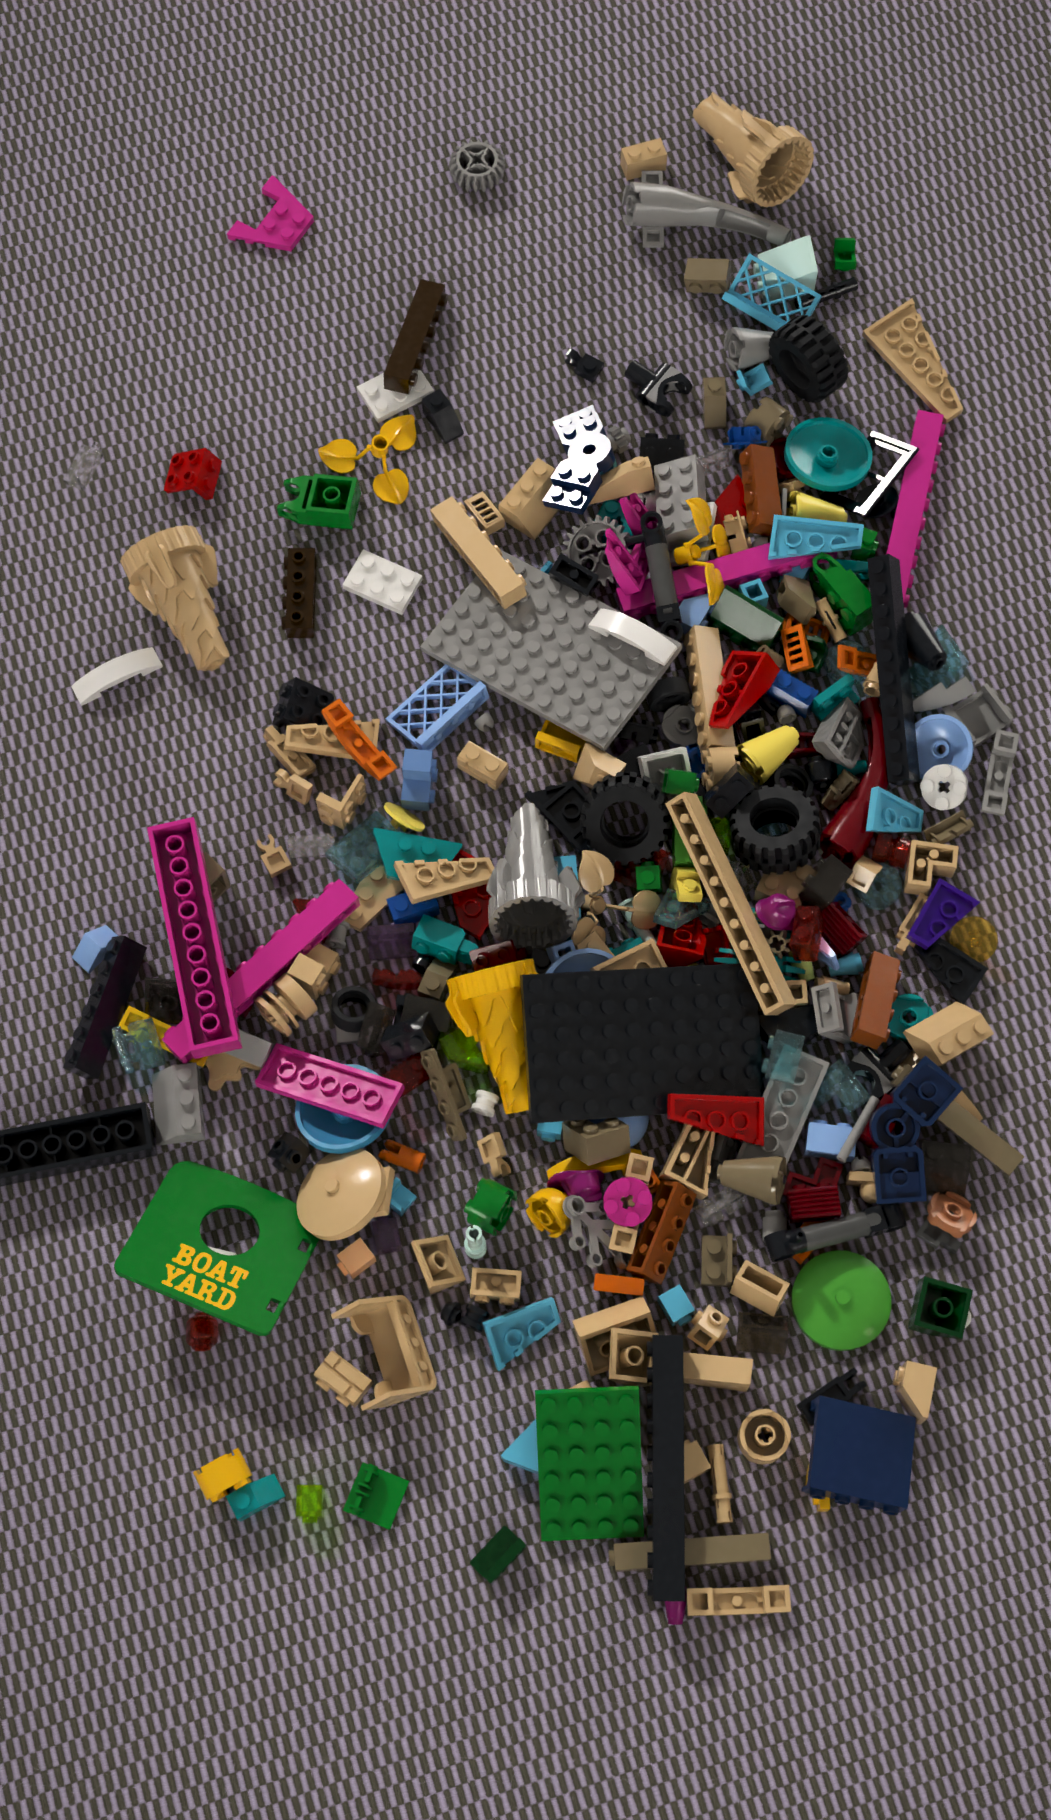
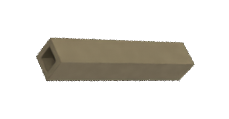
M905 1064L903 1067L899 1065L891 1074L893 1080L890 1084L896 1088L902 1079L911 1072L913 1067L909 1064ZM954 1100L937 1119L939 1123L1005 1175L1010 1176L1025 1157Z
M768 1533L685 1538V1567L766 1562L771 1560ZM652 1541L613 1544V1550H608L609 1566H614L615 1572L652 1570V1568H647V1552H652Z

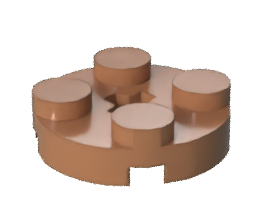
M947 1191L945 1195H939L940 1192L935 1193L927 1205L928 1222L950 1233L955 1238H961L964 1234L969 1233L977 1221L976 1212L973 1214L970 1209V1202L954 1192Z

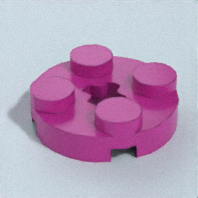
M621 1177L613 1181L607 1187L603 1197L604 1210L609 1219L624 1227H634L645 1221L653 1206L652 1194L648 1186L635 1177ZM629 1195H632V1201L635 1205L624 1208V1202L621 1201V1198L623 1196L627 1198Z

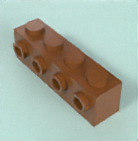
M750 444L740 453L739 457L744 486V503L746 504L747 512L746 521L749 533L771 537L774 514L782 515L774 448Z
M873 951L866 961L850 1036L851 1041L876 1050L882 1042H887L890 1035L888 1023H890L894 1014V1009L891 1007L898 994L895 986L899 982L902 973L899 970L901 960Z
M661 1180L652 1202V1210L644 1222L634 1247L633 1255H631L626 1270L638 1278L645 1279V1282L662 1285L697 1196L696 1193L680 1182Z

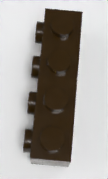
M288 548V557H284V570H287V576H283V589L287 590L286 596L282 597V608L286 610V616H282L281 620L282 630H286L287 638H314L315 548Z

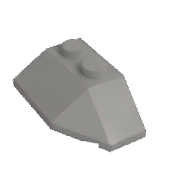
M848 696L821 721L811 742L815 750L821 753L825 759L852 769L855 767L864 747V734L860 722L862 720V713Z

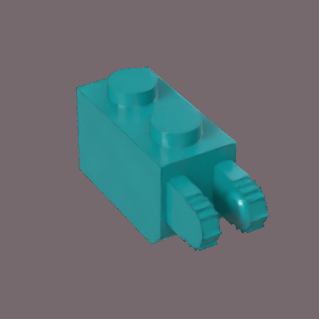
M423 914L413 934L411 949L416 950L420 954H427L438 958L445 963L455 965L457 961L471 965L472 961L469 952L477 949L479 946L465 939L466 934L462 928Z

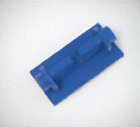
M733 426L727 431L729 442L723 443V445H732V449H746L750 444L759 445L767 443V440L761 441L762 432L758 426Z

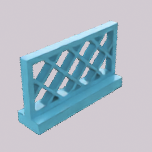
M749 253L728 292L725 291L721 299L777 331L790 321L789 315L801 312V315L811 316L822 295ZM753 260L758 263L760 273L749 276L748 266ZM772 272L775 273L778 283L767 286L765 275ZM761 276L764 288L753 291L750 279ZM747 280L749 292L744 294L736 292L735 289L738 284ZM794 284L796 294L785 297L782 285ZM779 287L782 298L770 301L768 290ZM765 291L767 303L756 304L754 294ZM808 293L813 295L815 299L812 304L803 307L800 296ZM797 297L800 309L788 312L786 300ZM783 302L785 313L780 315L773 314L772 304Z

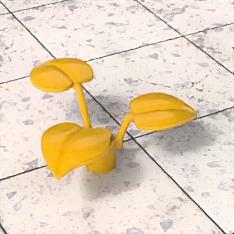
M414 415L398 416L384 423L380 429V434L375 435L371 445L368 444L358 456H356V446L347 439H336L318 449L319 456L330 470L346 474L354 470L355 460H360L368 451H371L374 457L382 459L384 474H378L374 478V493L383 501L397 505L402 504L406 500L409 491L408 478L403 471L397 468L388 472L386 455L391 445L395 450L405 451L415 444L416 428Z
M696 497L687 499L686 502L691 509L699 535L689 542L683 543L684 546L676 547L674 549V558L678 565L688 563L689 566H705L709 606L719 601V597L724 590L723 578L720 570L714 569L713 563L697 560L701 557V552L716 548L717 557L719 558L731 554V549L725 528L721 524L713 526V545L700 548L698 545L693 544L702 537L707 536L710 532L709 526L712 525V516L708 504L705 500Z

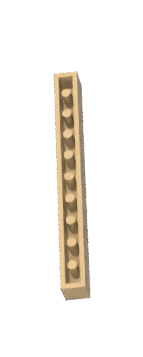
M688 792L679 794L665 803L764 1015H779L795 1006V999L697 794Z

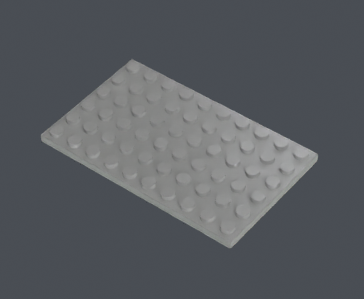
M501 550L503 559H508L515 569L514 572L517 575L521 574L525 579L527 585L524 587L527 596L504 610L483 582L476 576L420 646L421 651L475 681H481L491 690L597 748L606 751L683 649L682 644L660 633L677 646V650L667 664L663 666L645 657L644 651L610 634L606 637L588 628L589 623L600 608L619 613L622 612L591 596L587 597L550 578L549 574Z

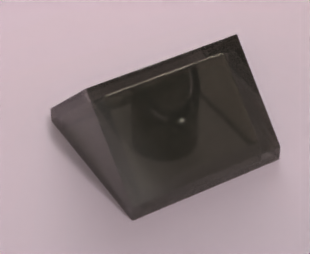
M145 977L146 1014L167 1024H179L182 1021L183 1013L176 980Z

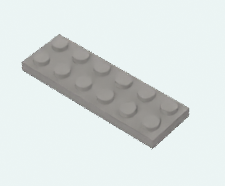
M787 1044L784 1045L762 1096L764 1097V1146L759 1147L743 1142L736 1159L781 1156L785 1157L788 1163L826 1074L829 1062Z

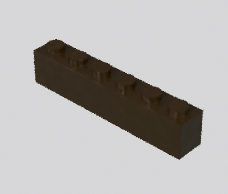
M420 279L383 374L384 389L409 395L412 386H416L417 372L422 370L424 364L423 356L428 354L430 338L433 339L436 333V322L440 323L442 317L441 309L447 305L448 294H445V284Z

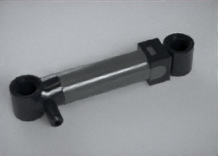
M649 511L640 519L642 534L625 537V543L627 546L644 543L661 633L666 635L669 630L675 629L679 633L672 639L682 643L684 631L680 624L682 620L664 524L660 514L655 511ZM650 521L658 523L654 529H648L646 525Z
M891 1203L866 1208L860 1213L789 1231L780 1230L766 1235L764 1241L771 1261L777 1262L796 1254L861 1237L866 1239L881 1235L883 1232H893L907 1226L900 1203Z

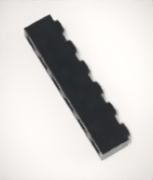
M126 936L112 937L108 942L106 955L98 967V976L90 988V997L87 1005L82 1010L81 1021L73 1033V1042L65 1054L64 1069L85 1079H99L147 947Z

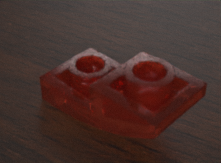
M375 968L371 976L375 985L406 991L418 990L423 978L420 977L421 975L411 969H408V971L401 969L396 977L388 969H382L381 971Z

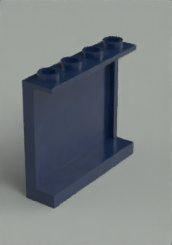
M818 1396L813 1399L810 1411L815 1412L808 1481L807 1485L802 1487L801 1492L810 1493L809 1496L815 1499L833 1498L834 1502L838 1504L848 1505L850 1502L859 1504L858 1507L865 1510L882 1509L883 1513L887 1515H898L899 1512L908 1509L916 1417L825 1396Z

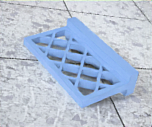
M445 664L385 720L391 727L416 746L418 750L432 751L489 699L487 687L481 681L477 682ZM450 669L456 673V679L444 680V675ZM460 684H470L472 686L468 692H459ZM444 685H456V692L444 693ZM432 686H440V694H428V689ZM456 698V703L453 706L443 707V699ZM440 699V707L427 708L428 700ZM424 700V708L412 709V704L415 701ZM440 713V718L436 721L427 722V714ZM424 714V722L411 723V715ZM408 715V723L398 724L394 720L399 716ZM423 728V733L416 739L411 735V729Z

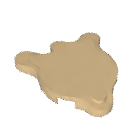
M224 1052L210 1055L205 1063L209 1070L208 1087L211 1091L220 1090L226 1081H240L242 1079V1068L256 1071L262 1069Z

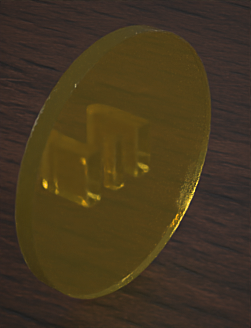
M969 916L961 919L953 927L950 943L980 963L989 959L996 951L998 935L995 927L988 920L978 916Z

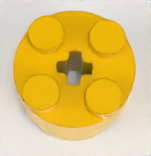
M239 1447L232 1450L235 1454L234 1456L232 1453L224 1454L202 1466V1473L200 1470L193 1472L206 1500L210 1499L214 1503L229 1495L227 1491L229 1488L234 1487L237 1490L252 1482L249 1478L252 1476V1473Z

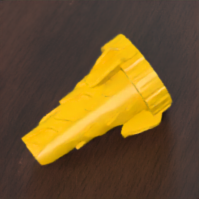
M533 958L475 971L446 980L450 994L445 1001V1006L466 1038L474 1036L475 1042L480 1043L484 1062L486 1065L489 1064L493 1078H495L498 1084L506 1115L529 1110L520 975L538 974Z

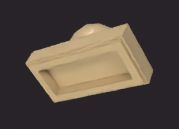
M849 1171L846 1176V1186H860L859 1193L861 1198L867 1203H876L873 1173Z

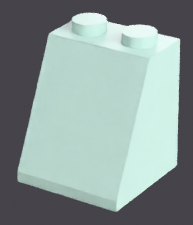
M810 235L758 254V259L813 291L815 290L818 269ZM758 263L753 264L754 274L760 273ZM772 272L765 275L767 286L778 283L775 273ZM759 276L757 289L764 288L762 278ZM794 284L782 285L785 297L796 294ZM779 287L768 290L770 301L782 298ZM765 291L759 292L758 294L762 295L763 303L767 302Z

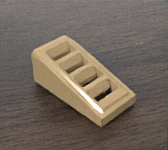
M483 491L464 501L465 506L476 519L481 530H485L488 535L505 527V519ZM479 500L483 501L475 506L472 505ZM483 506H486V508H484V509H482V510H480V511H477V509H479V508H481V507H483ZM487 512H490V514H488V515H486V516H484V517L481 516V515H483V514H485V513H487ZM492 517L494 518L493 520L486 522V520Z

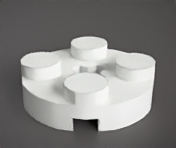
M941 764L933 766L925 773L920 783V789L927 804L938 810H948L956 808L965 800L968 780L964 772L957 766ZM941 781L943 783L947 781L950 783L948 786L950 791L948 793L945 791L940 792L939 783Z

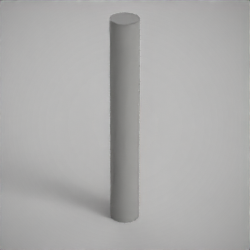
M871 1096L836 1157L839 1161L846 1162L880 1101L877 1097Z

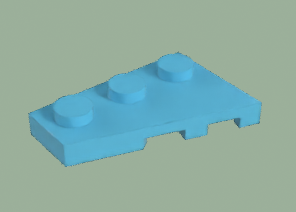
M879 786L871 788L866 831L920 833L922 831L924 810Z
M549 1297L482 1322L498 1371L506 1366L505 1364L515 1356L518 1357L522 1354L524 1349L535 1340L538 1341L561 1322L554 1298Z

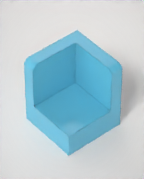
M396 1177L393 1182L390 1208L402 1217L416 1200L417 1196L401 1184V1180Z

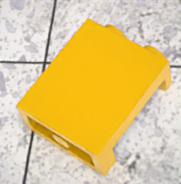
M545 720L541 731H538L535 737V748L578 763L586 743L585 740L548 720Z

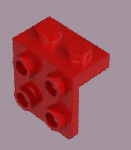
M207 448L174 454L171 459L164 491L169 494L192 489L205 500L213 499L222 461Z

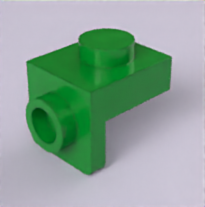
M855 238L834 239L833 263L835 270H856Z

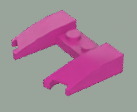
M632 493L630 494V500L626 496L621 498L619 503L633 535L642 534L640 519L649 511L638 495ZM650 521L646 527L654 529L657 527V522ZM611 528L606 529L605 553L618 585L626 596L639 592L649 572L644 543L635 544L630 555Z

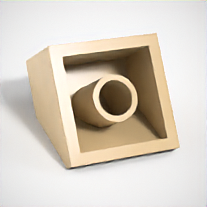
M907 1360L902 1367L899 1366L898 1370H895L893 1385L896 1386L895 1394L909 1415L916 1417V1424L921 1425L929 1416L937 1367Z

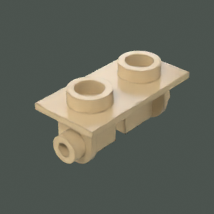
M738 510L736 511V517L729 514L724 516L725 520L723 521L727 537L736 535V538L728 540L731 554L753 548L750 537L746 538L744 534V529H748L745 516L740 517Z

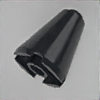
M913 611L906 613L905 625L908 657L930 671L941 669L946 663L947 655L928 619L920 611H918L919 613H914Z

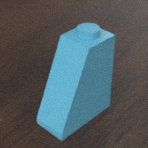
M535 1419L501 1454V1459L508 1464L538 1474L537 1428Z

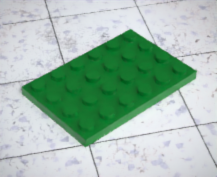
M639 1386L535 1390L541 1541L644 1537Z

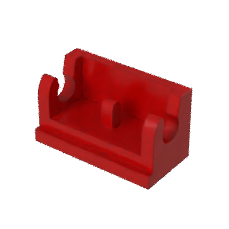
M722 925L702 929L703 935L706 936L707 940L703 954L705 965L723 964L714 962V958H733L731 954L719 952V948L731 949L728 936Z

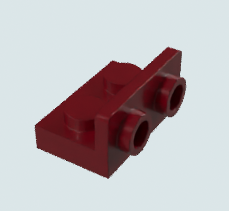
M511 939L469 952L475 971L520 961L528 956L525 947L516 949Z

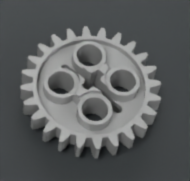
M596 515L595 521L590 516L587 517V523L579 520V528L572 526L574 534H566L570 541H563V544L568 546V549L562 550V553L585 568L588 561L593 560L594 567L590 571L599 575L597 589L600 588L601 583L607 588L609 580L616 584V579L610 566L607 564L605 551L598 552V556L590 553L597 552V548L605 550L606 543H602V536L605 534L606 529L611 528L631 554L633 550L628 549L629 546L625 543V537L630 536V533H622L625 527L623 525L617 527L618 521L613 519L610 522V517L605 516L603 521L599 515ZM588 539V547L582 550V541ZM582 554H590V555L585 556V557H583L582 559H580V555H582Z

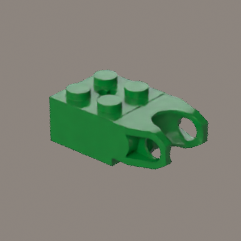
M314 474V476L304 475L284 480L285 491L297 496V498L293 501L279 504L277 506L279 516L303 525L353 529L361 496L358 478ZM290 484L296 485L298 488H293ZM283 509H287L293 513L285 512Z
M822 552L812 559L814 571L809 573V583L820 599L827 598L834 613L840 617L838 620L843 630L847 631L850 636H853L873 622L871 593L851 569L846 571L832 556ZM820 559L827 560L829 568L826 570L820 568L817 565V561ZM815 575H817L819 583L813 579Z

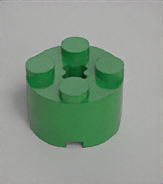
M481 1178L476 1187L477 1193L473 1200H468L464 1212L468 1214L467 1222L469 1224L476 1225L481 1230L496 1236V1230L501 1232L512 1214L514 1208L510 1204L512 1200L516 1201L517 1192L492 1179L486 1180Z

